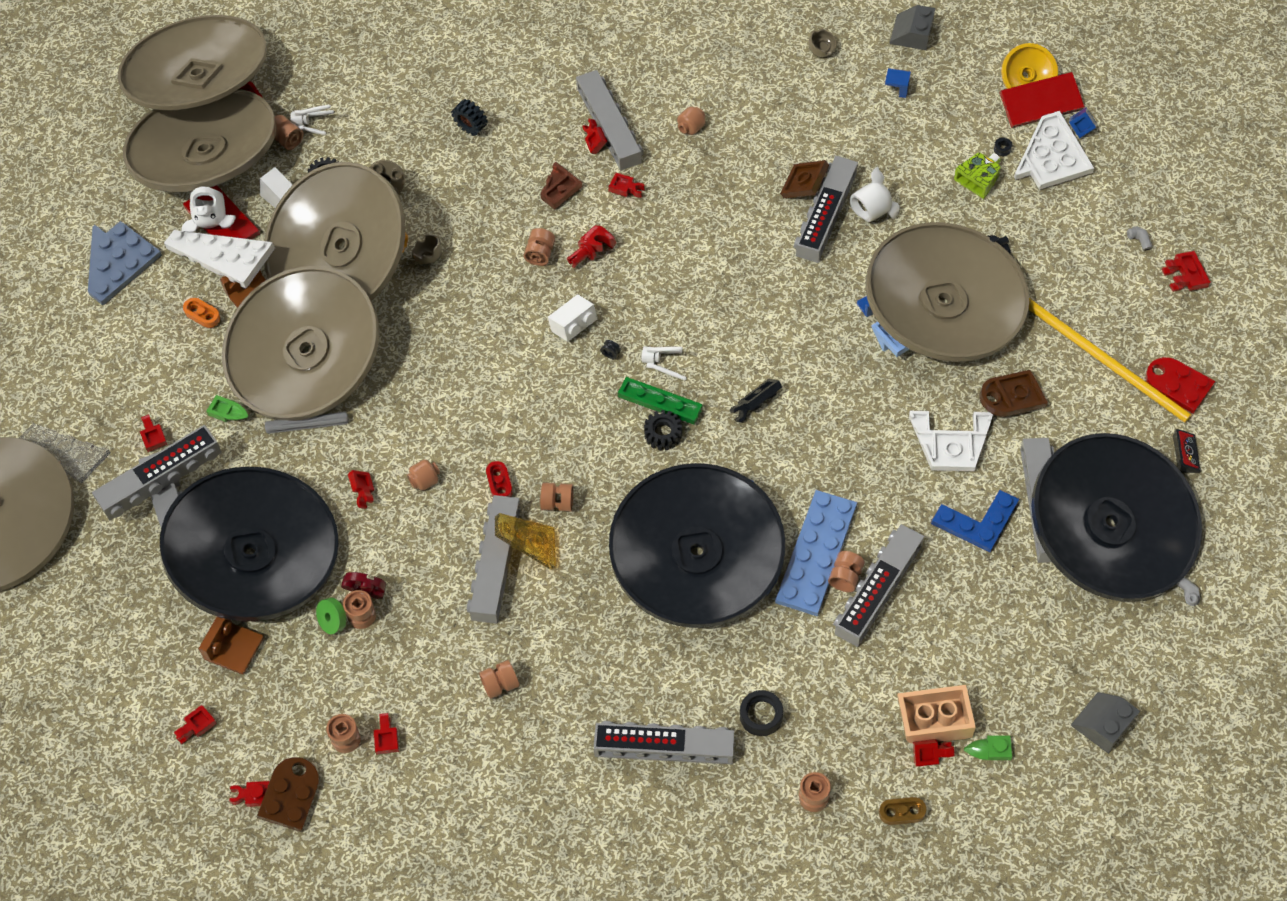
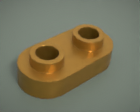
M917 797L888 799L880 805L879 817L882 822L888 825L917 823L924 819L927 808L924 801ZM915 808L918 813L912 814L910 809ZM890 810L893 811L895 815L890 817L886 814V812Z

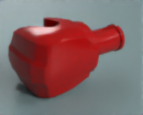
M600 225L593 226L578 241L579 249L566 258L568 263L572 264V267L575 268L585 258L594 260L596 252H603L602 243L597 241L604 242L613 249L616 245L614 236Z

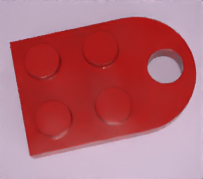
M1162 357L1152 361L1145 375L1148 384L1192 414L1195 413L1215 384L1213 379L1169 357ZM1153 369H1161L1164 374L1157 375L1153 372Z

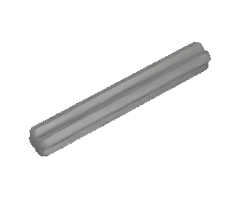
M346 412L322 414L297 421H266L265 431L269 434L343 425L348 423V415Z

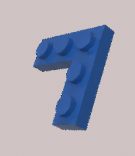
M999 490L981 523L941 504L931 524L985 551L991 552L1016 508L1019 499Z

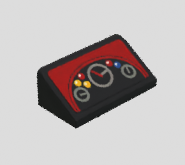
M1175 429L1173 441L1178 469L1181 473H1200L1195 434Z

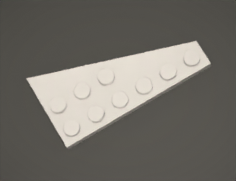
M173 230L164 242L168 250L180 256H186L190 261L198 262L202 267L220 276L228 277L233 283H240L241 287L245 289L275 249L273 242Z

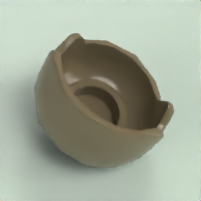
M823 28L818 31L813 30L808 40L810 51L817 57L830 56L837 47L836 37Z
M428 234L425 236L424 241H416L415 248L412 250L413 259L422 265L432 264L442 255L441 242L436 235Z

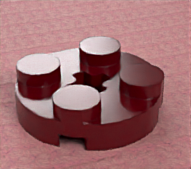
M348 572L343 577L341 588L351 592L362 590L367 592L372 598L383 599L387 584L378 577H374V580L367 578L368 574Z

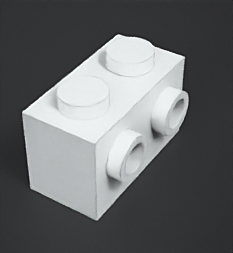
M577 294L548 316L551 331L568 342L596 321L597 315L594 304Z

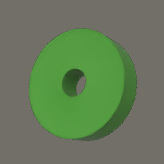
M327 598L318 603L316 616L322 630L328 634L341 632L346 626V613L342 604L335 598Z

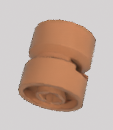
M275 116L276 135L274 140L287 150L294 149L303 139V130L285 116Z
M543 228L533 229L530 232L528 244L523 254L524 259L533 265H546L549 262L551 250L554 246V234Z
M543 482L540 497L541 510L553 511L555 508H558L559 511L572 512L573 484L561 483L559 486H556L555 483ZM557 493L561 494V501H557Z
M839 552L828 579L829 584L843 592L855 591L859 580L858 576L861 574L865 564L864 559L853 552Z
M355 590L346 595L343 600V607L349 624L357 629H364L372 625L376 619V612L370 595L362 590Z
M509 660L497 664L496 669L487 668L479 672L489 699L501 695L504 689L510 691L520 687Z
M338 714L328 721L326 731L336 751L349 753L359 746L361 736L354 719L350 715Z
M812 772L802 778L799 801L804 809L810 812H818L827 806L831 785L825 775L819 772Z

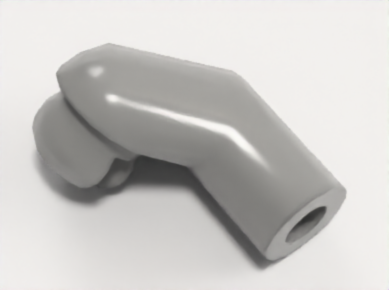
M1184 577L1176 585L1184 590L1186 603L1190 606H1195L1200 601L1199 588Z

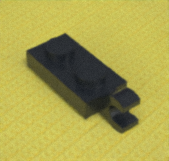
M767 379L739 400L738 405L731 407L729 410L730 413L739 411V416L734 420L736 422L744 421L748 410H757L761 407L762 402L773 398L777 391L782 388L780 381Z

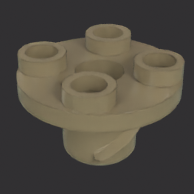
M378 160L369 167L382 175L393 186L397 194L402 191L405 185V174L397 163L391 160Z

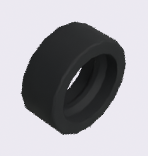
M756 690L749 693L743 699L740 706V721L744 729L750 734L768 736L780 728L783 720V705L774 693L766 690ZM756 702L769 703L775 710V717L768 724L754 723L748 716L749 707Z

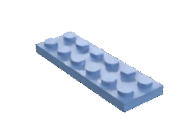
M818 490L815 491L775 600L776 604L818 616L829 585V576L832 568H834L837 555L841 552L857 502Z

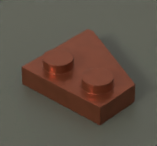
M557 162L553 163V170L548 175L546 185L540 194L541 199L554 210L582 188V182Z

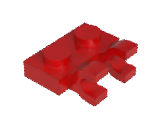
M1195 251L1176 254L1174 260H1166L1165 264L1167 267L1162 268L1164 276L1174 274L1178 270L1181 275L1174 276V283L1169 285L1172 292L1179 291L1185 286L1188 287L1189 291L1207 288L1211 283Z

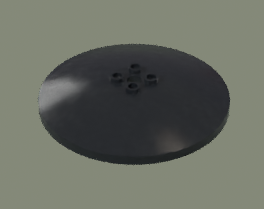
M1098 433L1085 435L1059 448L1046 461L1037 476L1031 504L1032 518L1037 537L1043 550L1056 568L1082 589L1094 595L1116 601L1146 600L1171 589L1187 575L1193 566L1202 539V521L1198 502L1191 486L1180 470L1166 456L1150 445L1119 434ZM1106 518H1111L1115 526H1109L1106 523Z
M681 464L660 470L648 476L625 496L611 524L609 534L610 561L622 590L635 605L647 614L676 626L689 628L714 627L732 622L748 614L770 594L777 583L784 563V527L771 499L757 484L747 477L731 469L712 464ZM699 547L703 550V553L701 555H693L691 550Z
M234 467L211 473L187 487L172 503L165 515L160 532L161 561L173 587L181 596L197 608L214 616L236 621L268 620L299 609L313 599L325 586L334 570L338 554L337 525L328 505L322 497L300 479L290 474L264 467ZM247 548H253L256 552L254 554L249 555L246 554L244 550Z

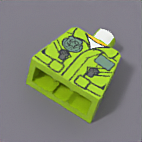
M977 153L956 167L954 180L984 199L999 178L1001 169L999 163L1001 159L995 153H992L989 157L982 153Z

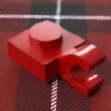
M149 414L141 417L145 430L139 432L147 452L168 445L160 424L154 426Z
M352 470L347 475L352 492L358 493L357 506L358 508L366 509V502L373 503L374 501L371 494L374 491V486L370 473Z
M201 705L183 718L186 724L178 728L174 734L177 736L176 739L180 744L183 745L191 738L192 734L200 737L217 723L205 707Z
M389 713L379 714L380 729L373 730L376 755L399 752L397 728H391Z
M936 739L913 742L914 764L916 767L939 764L940 757L955 756L954 746H952L951 742H942L939 745Z

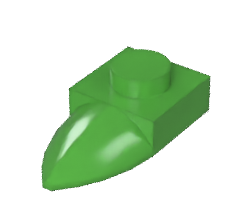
M218 395L215 396L206 411L208 416L227 422L228 419L240 420L248 418L246 410L240 404Z
M987 736L986 739H980L968 744L964 751L982 760H1011V737Z

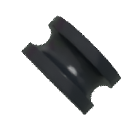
M1001 137L995 141L994 152L998 156L1004 157L1011 153V140Z
M606 340L600 351L605 357L614 360L617 358V354L620 353L621 347L612 340Z

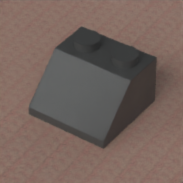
M916 5L897 14L889 44L926 50L934 22L935 8Z
M1097 692L1072 722L1071 726L1109 754L1136 721L1140 710L1122 697Z

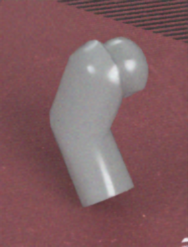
M1134 226L1127 230V237L1129 239L1135 238L1140 240L1143 251L1153 247L1149 234L1145 229Z

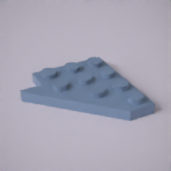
M121 221L107 233L94 225L92 227L88 280L89 295L101 305L106 304L161 257V251Z

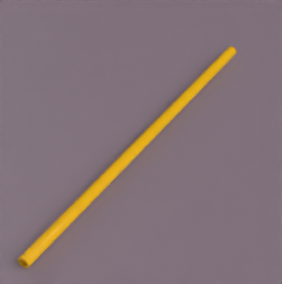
M1029 298V311L1181 421L1186 423L1192 415Z

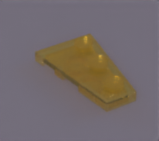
M498 513L495 516V536L548 569L552 570L556 567L554 527Z

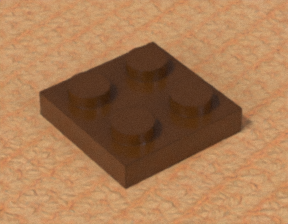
M826 160L794 164L780 194L783 198L816 195L829 164Z

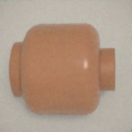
M690 106L686 108L677 118L678 129L683 134H696L705 125L704 112L698 107Z
M424 459L409 467L407 477L414 489L418 488L424 491L438 483L437 475L440 474V471L435 462L430 463Z

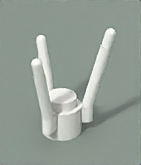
M329 104L305 110H295L291 112V122L303 131L326 135L325 131L305 127V125L309 124V117L333 114L334 111H321L330 108L331 105Z
M643 347L642 363H647V368L656 369L684 381L687 379L683 375L655 364L660 361L661 354L682 353V347Z

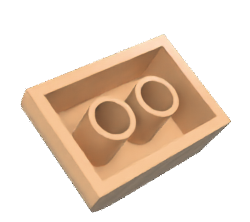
M966 685L897 694L905 736L909 743L913 744L915 741L936 739L937 742L973 738L976 727Z

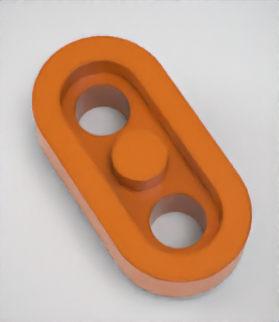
M190 298L184 302L183 310L185 315L200 325L212 328L220 322L218 310L199 298Z

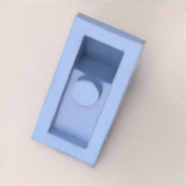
M879 322L872 325L873 332L884 352L890 349L898 357L909 350V348L903 346L889 335Z

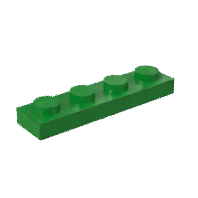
M629 377L625 378L618 391V398L660 413L661 410H665V414L671 411L672 416L676 414L678 419L680 418V420L695 425L703 409V404Z

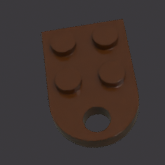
M1031 370L991 378L983 384L979 393L982 406L991 414L1002 417L1046 408L1048 404ZM987 396L994 397L996 402L988 400Z
M292 757L280 762L273 771L257 818L302 832L319 782L318 772L314 765L300 757ZM296 765H301L305 768L306 772L298 776L293 773L292 769Z

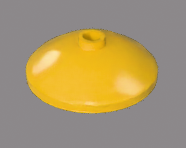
M1034 43L1018 45L1006 55L1001 69L1002 80L1008 89L1058 76L1056 60L1041 45ZM1023 72L1028 74V78L1023 76Z

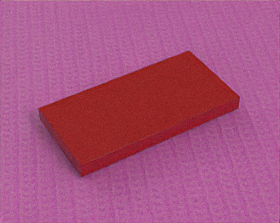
M1073 72L1015 86L999 92L1011 128L1040 121L1042 116L1060 111L1063 115L1084 108Z
M217 185L210 187L223 194L226 215H235V220L229 228H222L220 225L213 228H203L208 234L251 240L260 235L259 230ZM209 195L197 197V199L205 201L213 200L212 196ZM189 199L183 203V206L191 215Z

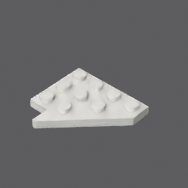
M1060 111L1041 117L1015 172V180L1031 175L1040 190L1093 173V165Z

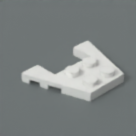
M910 411L909 419L931 470L975 471L993 414L990 412H973V431L930 430L929 411Z

